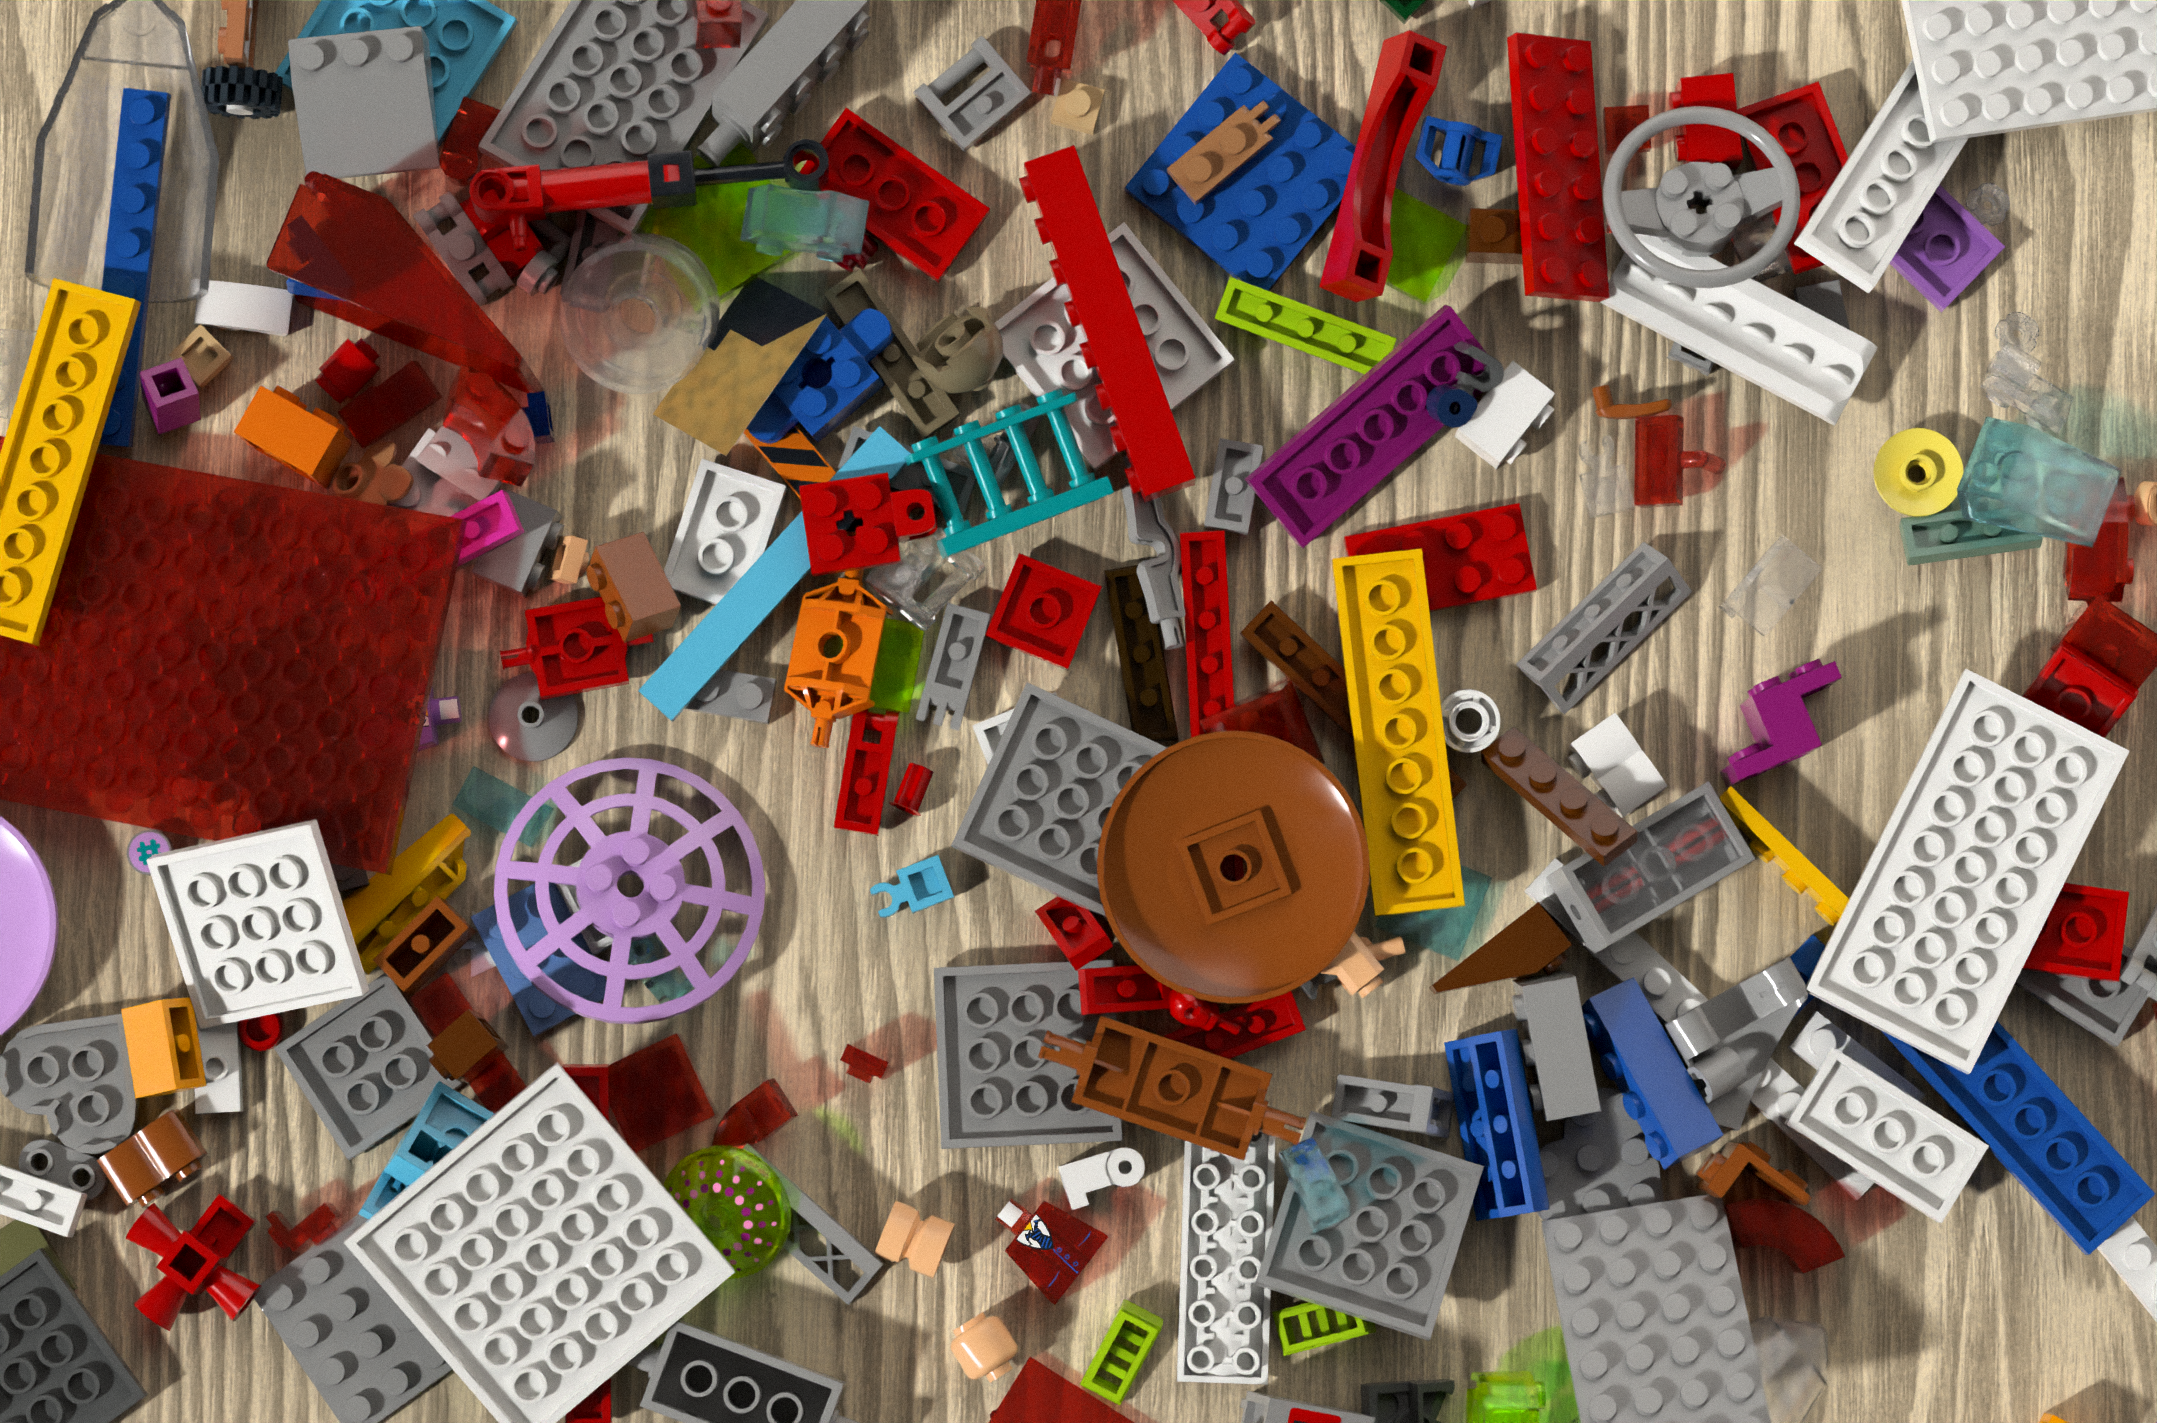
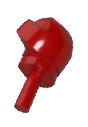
M1171 990L1169 994L1170 1014L1180 1023L1203 1028L1207 1031L1211 1030L1214 1025H1217L1235 1035L1239 1033L1241 1025L1220 1015L1217 1003L1197 999L1193 995Z

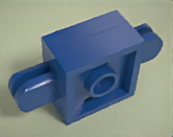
M865 309L840 330L825 316L747 426L752 436L766 444L776 443L798 423H801L819 443L885 386L881 378L868 363L891 344L893 339V329L886 316L878 310Z

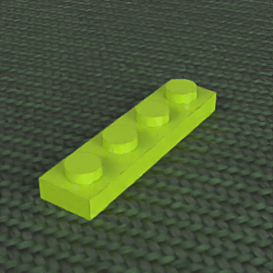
M1232 277L1228 280L1214 318L1215 320L1364 375L1393 350L1397 340L1395 337Z

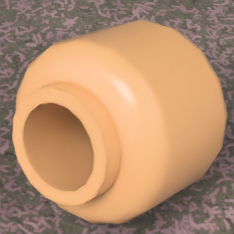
M984 1312L953 1330L956 1337L952 1340L950 1349L969 1379L977 1380L986 1376L991 1383L1013 1369L1009 1360L1018 1352V1346L1000 1317L995 1315L986 1317Z

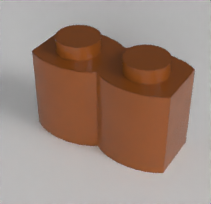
M172 1109L106 1153L97 1162L126 1206L139 1202L141 1207L144 1208L165 1194L161 1186L176 1176L179 1182H182L202 1169L203 1166L199 1160L208 1153L179 1109Z

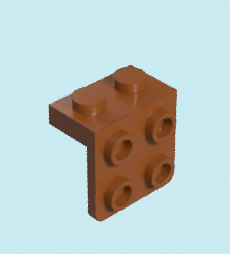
M1743 1141L1741 1143H1726L1720 1153L1714 1154L1711 1152L1696 1171V1175L1701 1179L1695 1187L1705 1195L1711 1194L1715 1198H1722L1745 1168L1794 1205H1808L1812 1199L1804 1191L1808 1184L1788 1169L1784 1171L1774 1169L1768 1164L1771 1156L1751 1141L1748 1143Z

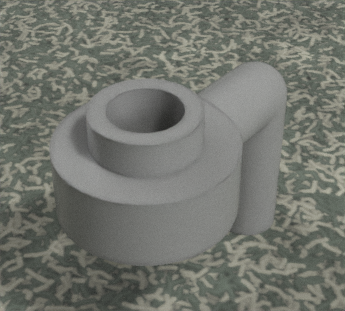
M548 217L544 220L527 221L530 227L552 243L546 251H540L530 260L517 280V285L530 296H534L539 291L542 294H546L555 285L560 276V273L556 271L558 264L570 250L572 236Z

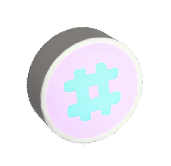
M144 830L137 833L130 840L127 847V858L134 870L151 876L146 860L154 854L172 851L174 846L171 840L163 833L155 830Z

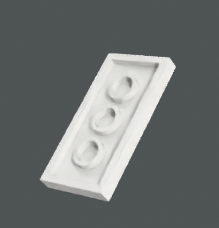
M1835 1048L1830 1049L1784 1123V1126L1937 1223L1943 1222L1989 1147L1986 1143Z

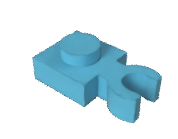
M939 855L897 870L896 872L901 882L893 886L890 883L883 882L874 885L870 889L872 896L878 895L881 892H887L892 897L891 905L878 911L881 918L893 916L898 912L901 904L906 902L909 903L914 914L955 898Z

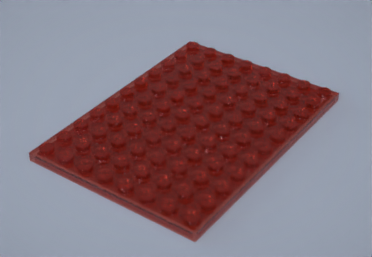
M0 436V453L5 439L3 436ZM96 453L39 646L0 635V800L210 841H218L317 819L330 864L391 875L467 522L454 517Z

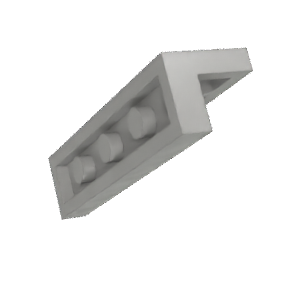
M1643 542L1516 665L1527 678L1542 688L1559 711L1566 714L1692 591L1671 561ZM1668 578L1674 588L1662 600L1654 601L1656 588ZM1639 611L1637 624L1629 631H1622L1624 619L1631 612ZM1600 642H1607L1605 655L1597 662H1590L1592 650ZM1568 673H1575L1573 685L1561 696L1554 686Z
M747 1143L736 1155L737 1159L715 1182L721 1185L720 1191L726 1196L725 1189L730 1187L728 1185L729 1181L745 1165L759 1178V1181H762V1185L759 1186L758 1196H743L744 1203L737 1206L741 1210L746 1207L751 1210L749 1217L757 1224L764 1221L766 1226L762 1229L849 1305L885 1263L757 1149ZM765 1184L776 1194L765 1195ZM734 1191L732 1196L727 1197L736 1204L735 1198L740 1195ZM783 1199L791 1206L793 1226H772L766 1217V1200ZM760 1200L763 1209L759 1213L747 1201ZM798 1214L810 1224L799 1225ZM816 1229L826 1238L827 1256L808 1257L800 1249L799 1230ZM794 1230V1243L780 1231ZM832 1244L844 1255H833ZM850 1259L865 1272L849 1291L845 1290L834 1280L833 1260ZM814 1261H827L828 1274Z

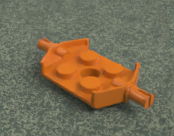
M864 569L845 571L844 578L838 577V582L807 592L802 598L784 691L811 711V717L815 719L810 745L815 747L829 748L832 726L836 719L845 718L875 705V702L869 697L886 614L893 615V610L863 588L862 577ZM834 636H841L843 640L841 652L833 658H826L824 655V645L827 640Z

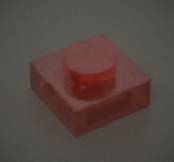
M1649 105L1604 107L1605 154H1614L1624 138L1638 125L1649 119ZM1651 139L1646 141L1636 153L1650 152Z
M847 1044L840 1061L849 1065L846 1071L847 1074L871 1084L874 1076L884 1080L890 1067L889 1062Z

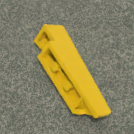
M451 813L371 877L368 880L369 885L358 888L342 901L363 970L368 975L378 966L373 959L436 896L446 899L465 881L467 864L463 860L464 842L467 837H470L471 830L455 814Z

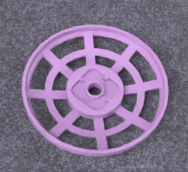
M623 757L596 761L572 769L549 782L527 802L513 820L502 842L495 868L494 904L497 924L505 946L519 970L537 990L559 1006L583 1017L607 1023L643 1024L663 1021L686 1013L712 998L730 982L746 961L757 938L764 911L765 879L762 860L753 834L739 811L719 790L700 776L676 765L652 759ZM622 769L639 770L635 794L624 793L605 796L581 806L566 789L568 785L575 781L600 772ZM657 773L672 776L693 786L710 798L722 811L700 824L681 807L664 799L653 797ZM551 798L566 818L549 836L540 854L539 862L511 861L515 845L525 825L539 807ZM633 807L630 831L617 832L605 836L591 818V816L609 809ZM651 810L673 818L689 832L668 846L659 838L648 834ZM734 826L739 834L749 860L752 879L751 897L725 891L726 881L723 863L712 839ZM576 828L591 847L583 857L580 866L572 867L552 864L560 844ZM699 847L704 851L710 867L712 888L685 883L684 871L680 860ZM625 875L639 877L643 882V891L635 897L622 895L617 887L620 878ZM508 879L535 881L537 909L548 934L527 951L517 935L511 918L507 893ZM549 883L576 886V896L580 910L561 924L557 921L551 905ZM682 902L709 906L701 927L692 939L686 943L671 923L677 916ZM722 909L749 915L746 928L736 949L722 968L710 978L695 957V954L702 949L712 936L720 919ZM592 925L602 934L613 938L610 962L588 954L571 939ZM656 934L671 954L651 963L628 965L631 941L643 940ZM560 949L567 957L581 967L596 974L607 976L603 1004L586 1000L567 991L550 979L538 965ZM680 966L694 987V990L684 996L662 1004L643 1007H621L625 979L651 978L670 972Z

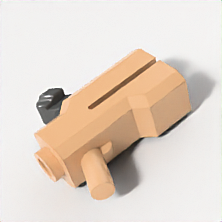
M1354 931L1338 956L1317 976L1303 984L1301 989L1310 1000H1315L1318 995V985H1324L1337 979L1350 996L1358 992L1364 998L1384 982L1379 974L1385 969L1378 961L1406 953L1402 937L1399 936L1373 944L1367 937H1359Z

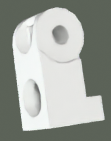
M1125 1147L1059 1166L1058 1170L1070 1210L1088 1206L1089 1203L1086 1196L1088 1192L1111 1185L1124 1188L1138 1183L1145 1171L1142 1156L1136 1150Z

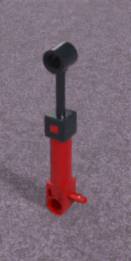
M802 139L795 141L788 147L783 156V161L694 169L692 151L687 150L647 154L648 160L549 170H541L539 164L488 168L481 170L473 177L470 182L469 193L475 213L482 221L488 224L509 223L513 249L522 252L528 248L527 221L546 219V213L650 203L653 204V209L695 206L698 204L696 191L698 186L784 178L787 185L794 192L810 196L820 192L826 186L829 179V159L826 150L820 143L814 140ZM805 160L812 161L818 166L815 172L808 175L797 172L795 167L798 163ZM492 189H498L505 193L503 199L494 204L486 203L482 200L484 194Z

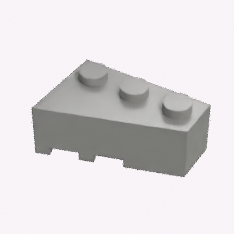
M1559 971L1549 975L1544 974L1512 980L1515 995L1512 996L1516 1021L1522 1023L1525 1040H1520L1522 1057L1525 1067L1531 1066L1535 1084L1529 1085L1533 1111H1541L1542 1117L1546 1121L1601 1111L1576 976L1567 971Z

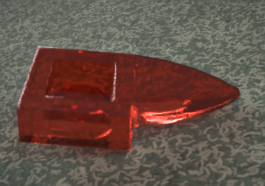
M775 1078L763 1082L735 1103L724 1114L713 1137L711 1147L714 1151H737L743 1149L747 1143L752 1146L758 1142L765 1141L799 1116Z

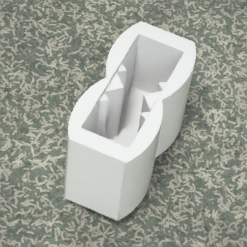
M1616 713L1580 736L1569 746L1573 754L1568 757V760L1582 779L1590 776L1599 789L1594 795L1621 818L1626 817L1667 787L1655 766L1641 750L1630 731Z

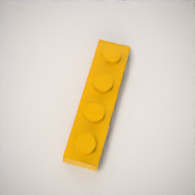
M1730 786L1724 790L1719 799L1737 829L1740 828L1752 840L1749 844L1750 849L1764 862L1769 863L1773 860L1785 871L1781 877L1786 884L1800 895L1806 891L1818 903L1814 907L1815 911L1826 922L1834 926L1839 921L1849 898L1734 788Z

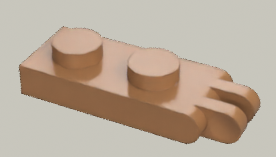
M1265 101L1260 102L1252 110H1249L1245 105L1240 107L1167 168V173L1195 205L1273 141L1274 138L1269 133L1281 123V119L1274 114L1262 124L1258 121L1270 109Z

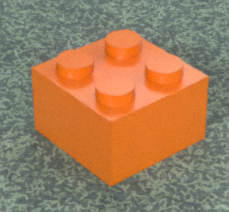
M278 385L273 392L260 386L235 428L234 433L251 448L326 489L352 445V442L343 434L346 427L338 423L339 420L317 407H315L312 414L306 411L308 406L299 401V397Z

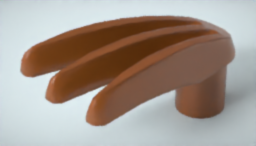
M1609 385L1592 389L1597 409L1594 412L1598 417L1643 418L1668 411L1672 405L1671 399L1643 404L1614 405Z

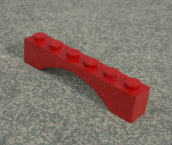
M1411 30L1383 41L1319 288L1356 303L1383 295L1393 257L1390 219L1397 176L1413 130L1437 87L1447 46Z

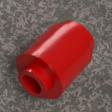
M347 338L319 367L321 373L314 380L334 400L341 404L347 397L352 399L381 369L375 362L380 355L362 338L356 343Z

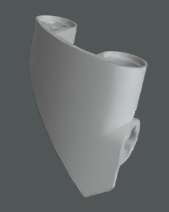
M1790 956L1665 1025L1689 1067L1687 1069L1689 1075L1720 1128L1733 1131L1740 1130L1753 1093L1769 1059L1801 1005L1807 1000L1808 993H1810L1806 990L1807 986Z

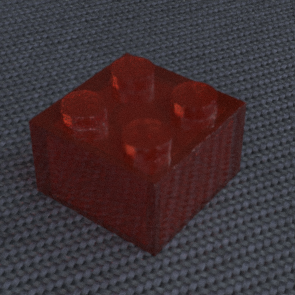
M675 1033L609 1065V1105L627 1144L637 1155L719 1117L688 1047L679 1033Z

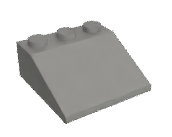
M422 26L288 39L291 81L308 182L440 168L429 38Z

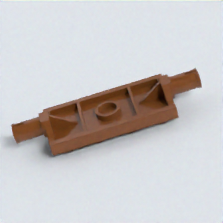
M1103 1016L1099 1018L1092 1041L1087 1040L1086 1044L1052 1033L1049 1030L1046 1032L1044 1042L1059 1047L1061 1050L1057 1051L1041 1046L1038 1058L1076 1069V1075L1080 1076L1071 1101L1072 1103L1243 1161L1252 1135L1257 1136L1258 1132L1291 1142L1296 1146L1298 1145L1301 1133L1286 1129L1284 1125L1302 1130L1306 1117H1299L1267 1106L1269 1101L1265 1100V1096L1273 1075L1271 1073Z

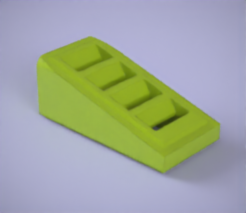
M1124 1299L1087 1368L1080 1385L1120 1406L1160 1333L1164 1320ZM1127 1320L1146 1330V1335L1144 1336L1124 1325V1321ZM1118 1335L1139 1346L1137 1353L1114 1341L1116 1336ZM1107 1352L1131 1363L1129 1368L1126 1369L1105 1358ZM1099 1367L1122 1379L1120 1385L1118 1386L1097 1375Z
M1311 1302L1272 1312L1284 1356L1376 1332L1375 1323L1355 1317L1357 1328L1351 1329L1348 1314L1335 1311L1340 1332L1333 1334L1326 1307ZM1314 1310L1322 1337L1319 1338L1314 1336L1308 1312ZM1298 1315L1304 1342H1296L1290 1320L1291 1316Z

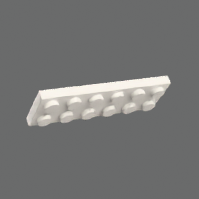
M1913 59L1794 242L1795 245L1868 294L1876 286L1968 138L1930 143Z

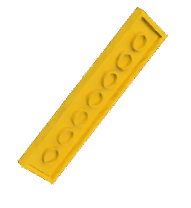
M56 278L52 280L0 453L1 636L39 646L141 306V302L135 299Z
M1422 548L1333 558L1332 569L1362 820L1369 850V878L1374 917L1464 907L1465 900Z

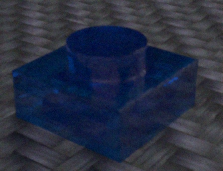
M545 391L527 393L528 406L521 407L525 434L532 433V437L537 444L555 442L549 397Z

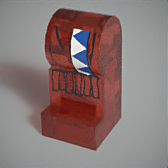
M465 96L462 99L439 160L441 169L448 180L460 187L470 186L473 177L483 169L481 161L483 153L480 152L478 145L501 111Z

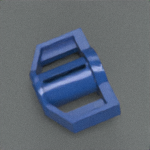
M1426 116L1422 122L1415 158L1437 180L1452 185L1466 186L1495 174L1503 135L1481 130L1479 127L1468 123L1446 121ZM1436 131L1446 135L1439 167L1430 159ZM1475 142L1485 144L1479 174L1470 177L1468 175Z

